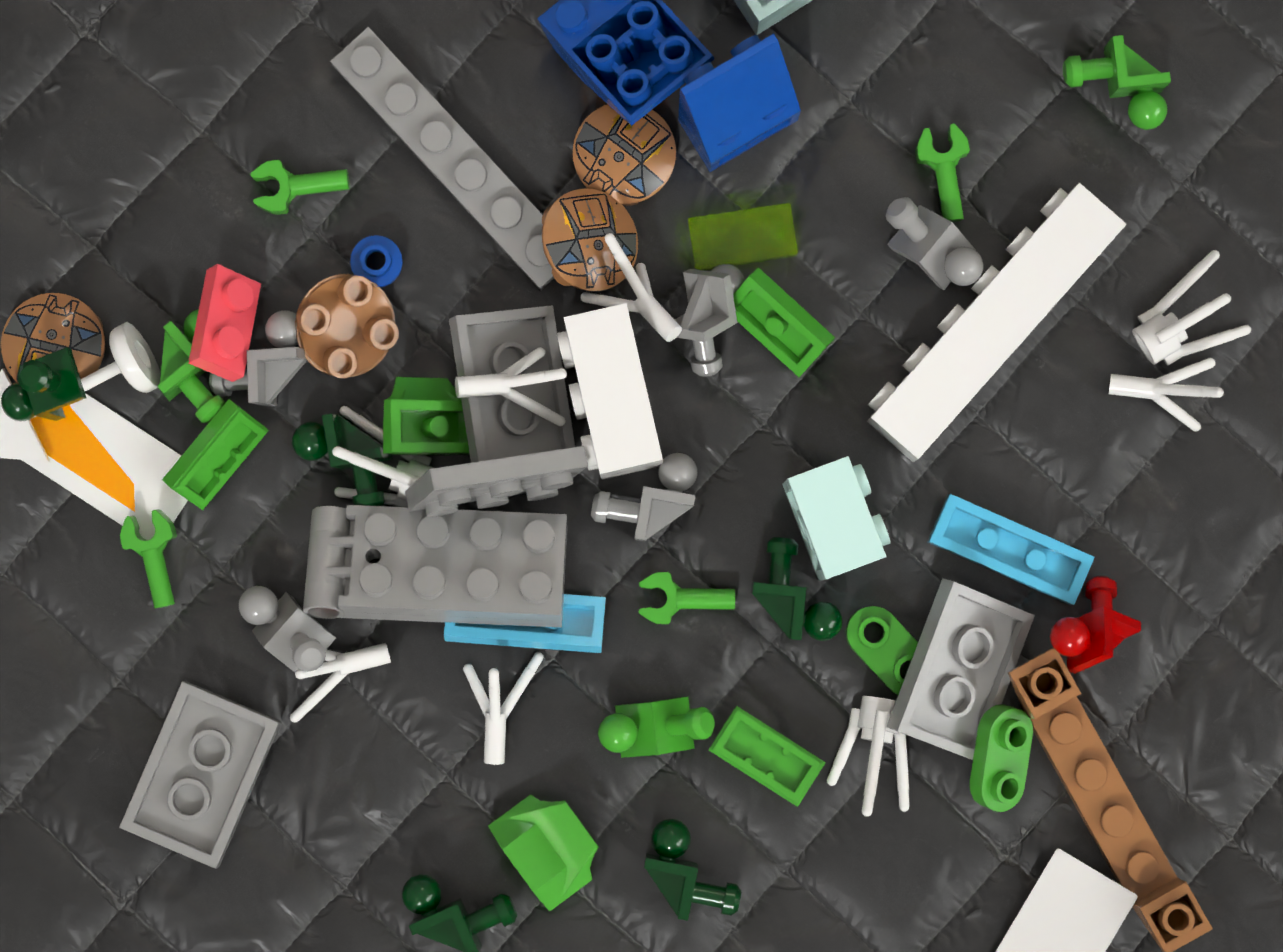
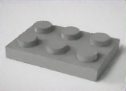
M553 305L456 315L449 319L458 377L499 374L538 347H542L545 350V355L518 375L563 368ZM565 379L512 387V389L563 416L566 420L563 426H557L502 395L461 398L471 463L575 447Z
M584 446L429 469L405 491L409 512L426 509L428 517H435L458 511L457 504L474 501L477 502L478 509H486L507 504L509 502L508 496L526 494L528 501L551 498L558 495L559 488L572 485L573 477L588 467Z
M942 578L887 728L973 760L979 722L988 709L1002 704L1010 683V677L1007 672L1016 667L1035 615L957 582Z
M182 681L119 828L212 868H219L281 721L190 682Z

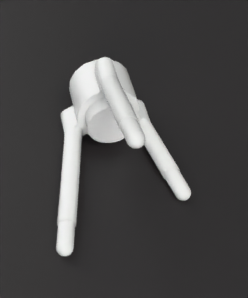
M1212 250L1198 262L1153 308L1138 316L1141 325L1134 328L1132 332L1141 350L1153 365L1164 360L1168 366L1183 356L1250 334L1251 327L1243 325L1181 345V342L1188 339L1185 331L1187 328L1231 301V296L1227 293L1204 304L1179 320L1172 312L1166 316L1162 315L1219 258L1220 254L1217 250Z
M342 406L339 409L342 416L383 444V430L347 406ZM339 446L334 447L332 450L335 457L392 479L389 489L398 492V494L384 493V504L397 507H408L405 491L429 469L434 468L429 466L432 458L422 455H400L410 463L400 460L397 468H394ZM337 487L334 490V494L337 497L352 499L353 496L357 495L356 489Z
M862 696L860 709H851L849 726L827 778V783L830 786H834L837 783L861 728V739L872 741L862 805V814L866 817L870 816L873 811L883 743L892 744L893 734L895 736L899 808L903 812L909 810L906 735L887 728L896 701L872 696Z

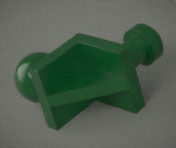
M66 347L20 365L18 382L11 384L4 390L1 397V407L4 413L15 421H27L35 416L54 421L66 418L62 407L86 398L71 348Z
M332 413L322 415L323 425L317 422H306L295 430L292 436V446L299 457L308 461H315L323 458L328 453L331 467L353 469L357 495L352 497L353 505L382 506L385 503L383 491L378 492L374 472L335 457L332 453L333 448L339 446L379 462L393 460V455L383 454V445L348 422L344 416Z
M771 538L767 542L766 549L767 553H771L769 583L753 582L751 584V593L788 639L801 640L803 627L807 634L815 640L827 641L834 638L842 627V615L838 608L829 602H817L812 604L805 612L807 587L789 586L792 555H798L797 542L789 538Z
M666 819L659 822L651 835L652 846L659 855L646 853L644 869L647 870L678 919L688 921L692 903L721 908V914L730 916L738 911L741 898L739 886L728 882L725 887L696 882L698 864L675 859L682 856L689 848L691 837L688 828L684 823L676 819Z
M423 874L413 876L405 883L402 889V900L406 908L415 914H422V916L413 919L408 925L412 935L419 934L463 952L480 951L482 945L477 933L499 923L506 927L515 923L517 918V912L510 896L503 893L492 897V904L468 914L461 898L436 909L441 900V888L438 882L431 876Z

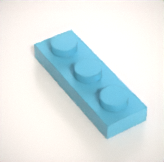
M952 494L947 495L927 541L932 545L1069 605L1075 604L1095 558L1092 555Z
M564 594L562 628L445 622L444 640L447 642L602 653L606 597Z

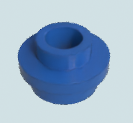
M374 235L366 237L356 244L351 253L350 265L353 274L363 276L377 284V287L382 288L390 285L398 278L402 270L403 258L398 246L392 240L384 236ZM374 252L384 254L386 259L384 266L378 270H372L367 267V258Z

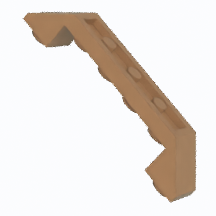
M1052 647L1007 672L1023 711L1032 721L1036 737L1118 884L1138 896L1132 908L1162 952H1173L1211 931L1212 927L1186 881L1179 879L1078 700L1077 696L1081 692L1060 654Z

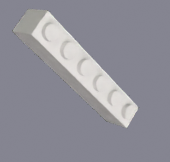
M1078 183L1069 194L1060 188L1040 210L1047 217L1046 220L1035 232H1032L1026 226L1005 249L1013 256L1000 271L991 265L972 286L971 289L978 294L975 300L966 310L957 304L937 326L944 334L930 349L926 344L922 343L902 365L910 372L897 387L888 381L869 402L868 405L875 412L867 422L912 462H915L924 454L1127 225L1081 183Z

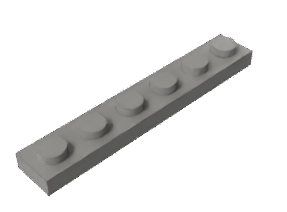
M367 27L330 61L332 66L541 291L554 279L552 267L546 258L542 244L543 215L376 34Z

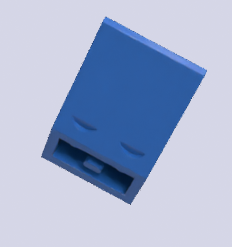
M559 0L537 18L552 48L591 90L631 126L685 84L683 79L689 73L715 60L710 51L662 0Z
M774 33L762 41L758 35L747 38L730 51L733 58L714 68L711 62L706 63L693 70L683 79L686 85L680 88L678 121L709 172L724 165L799 119L801 109L778 39Z

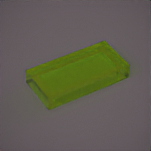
M790 203L692 217L687 220L696 270H709L721 264L735 266L798 255Z

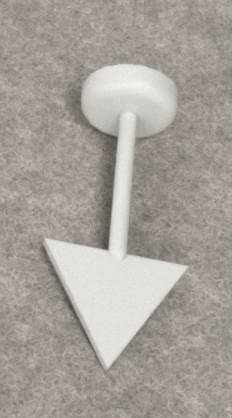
M125 322L114 328L109 336V345L115 362L81 379L84 391H87L122 373L134 389L148 393L158 388L157 385L160 384L161 373L145 339L132 324ZM2 368L0 371V458L49 462L50 459L31 421H15L4 413L1 407V397L4 390L12 383L5 368Z

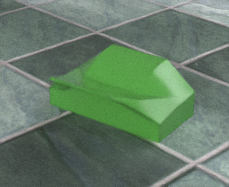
M396 377L391 396L384 400L383 454L422 456L470 455L461 398H457L455 387L448 378Z
M530 794L488 825L501 849L549 912L593 879L590 867L599 846L565 800L555 802L540 801Z

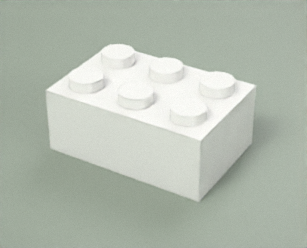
M627 303L564 317L567 331L557 333V338L565 369L575 367L578 377V383L570 384L569 390L577 420L587 418L590 435L581 436L582 446H584L588 470L599 469L601 479L604 480L659 467L663 464V458Z

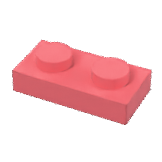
M219 264L206 270L189 364L231 382L244 377L247 363L246 350H249L261 283Z

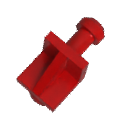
M1095 576L1085 584L1086 597L1091 600V612L1078 618L1064 617L1058 620L1051 629V644L1059 654L1067 656V669L1071 673L1076 674L1112 658L1115 647L1125 638L1141 631L1140 621L1113 610L1112 599L1117 596V583L1110 577Z

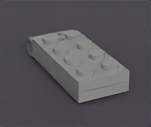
M347 505V508L337 506L316 507L312 509L303 613L322 619L353 618L562 628L568 531L567 514L458 510L446 515L428 517L426 509L409 512L408 507ZM373 559H380L377 563H369Z

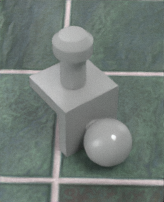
M908 197L898 198L889 205L886 210V219L893 228L899 230L887 245L891 250L918 264L937 287L945 290L950 282L959 286H968L975 283L981 277L984 268L982 257L953 222L921 205L917 207Z
M731 264L718 265L711 271L688 269L683 272L688 306L685 314L675 319L682 327L681 333L676 338L693 341L695 356L690 360L691 367L694 373L702 377L715 375L723 367L721 354L715 352L713 337L738 323L733 294L743 284L745 278L743 273Z
M282 310L272 314L267 320L265 334L268 341L276 348L246 350L247 369H245L244 377L234 382L210 373L209 385L215 395L227 397L231 396L233 391L248 390V403L267 407L277 406V395L301 367L308 362L305 358L304 349L295 347L298 345L296 339L297 323L295 327L296 313Z
M672 453L663 459V464L659 466L658 475L661 483L667 490L643 486L641 503L610 498V492L599 491L594 495L591 517L595 522L606 523V519L636 523L635 540L645 542L693 508L695 495L682 492L689 489L696 481L698 472L694 460L683 453Z
M253 586L245 590L239 599V612L245 621L256 625L252 632L264 649L294 672L297 669L310 672L322 666L326 657L325 650L336 637L314 618L303 613V609L294 597L285 592L277 600L276 595L269 588Z

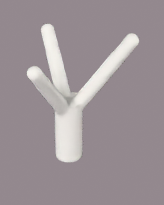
M611 233L606 234L605 242L636 294L637 299L633 301L584 292L581 294V301L604 307L627 303L628 311L640 313L666 342L674 340L681 333L682 327L653 297L645 264L638 263L635 272L615 236Z
M538 347L499 374L456 377L455 392L457 398L502 395L557 426H563L566 423L563 416L512 389V387L564 379L567 376V372L565 369L560 368L518 375L545 355V350L542 347Z
M1208 358L1156 379L1111 374L1108 394L1152 399L1176 419L1196 432L1201 429V424L1165 395L1220 398L1223 396L1224 391L1220 387L1174 384L1213 368L1215 360Z
M386 643L347 653L326 649L325 661L329 662H324L320 668L310 672L297 669L295 676L298 679L333 673L290 715V720L296 723L303 718L347 674L391 663Z
M536 652L502 706H500L499 671L496 668L489 670L488 698L473 666L469 663L464 665L463 671L485 716L484 763L493 765L505 763L506 719L544 658L541 652Z

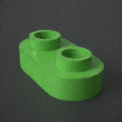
M877 606L863 607L854 612L847 622L845 631L847 642L850 648L890 691L899 695L904 681L900 676V667L904 662L912 660L918 642L888 610ZM871 622L878 623L883 630L881 639L875 643L867 641L864 636V628Z
M1005 704L995 705L984 713L978 725L970 776V792L975 802L996 812H1004L1013 808L1019 802L1024 792L1033 737L1032 721L1024 711Z

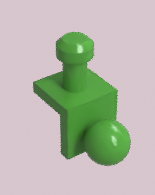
M1123 35L1113 36L1105 45V58L1081 60L1080 55L1068 56L1063 62V78L1065 83L1071 88L1081 87L1083 81L1107 79L1109 98L1134 96L1128 105V116L1136 127L1150 130L1160 126L1165 120L1167 104L1158 93H1161L1171 83L1170 72L1161 73L1124 44Z
M196 309L184 321V334L180 332L172 321L163 327L165 336L160 384L157 386L169 402L179 393L183 392L196 407L197 412L195 415L201 423H209L226 402L220 395L213 396L198 379L206 371L188 363L199 309Z
M688 697L622 704L615 706L616 713L610 714L602 720L598 728V737L605 749L614 753H621V758L661 755L695 749L693 739L709 738L713 733L715 722L712 713L707 708L690 709Z

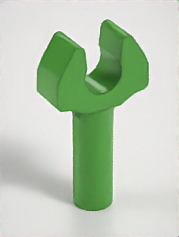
M953 123L948 128L950 150L946 153H939L933 148L930 129L925 128L916 145V161L918 164L930 166L936 173L943 217L951 222L962 221L964 216L955 167L960 158L966 157L970 151L968 139L958 126Z
M280 160L266 161L251 172V177L255 181H279L280 189L276 195L262 196L253 200L258 208L275 215L287 214L291 201L297 195L350 189L347 169L293 175L285 169Z
M160 509L153 510L151 513L155 534L150 540H146L140 535L139 524L135 516H127L125 518L120 533L122 548L125 550L132 549L143 557L155 609L175 604L163 551L167 543L177 537L174 523Z
M669 572L654 573L639 583L641 588H660L666 593L667 601L663 607L639 609L640 615L656 624H669L671 616L680 609L735 610V589L680 588L672 581Z

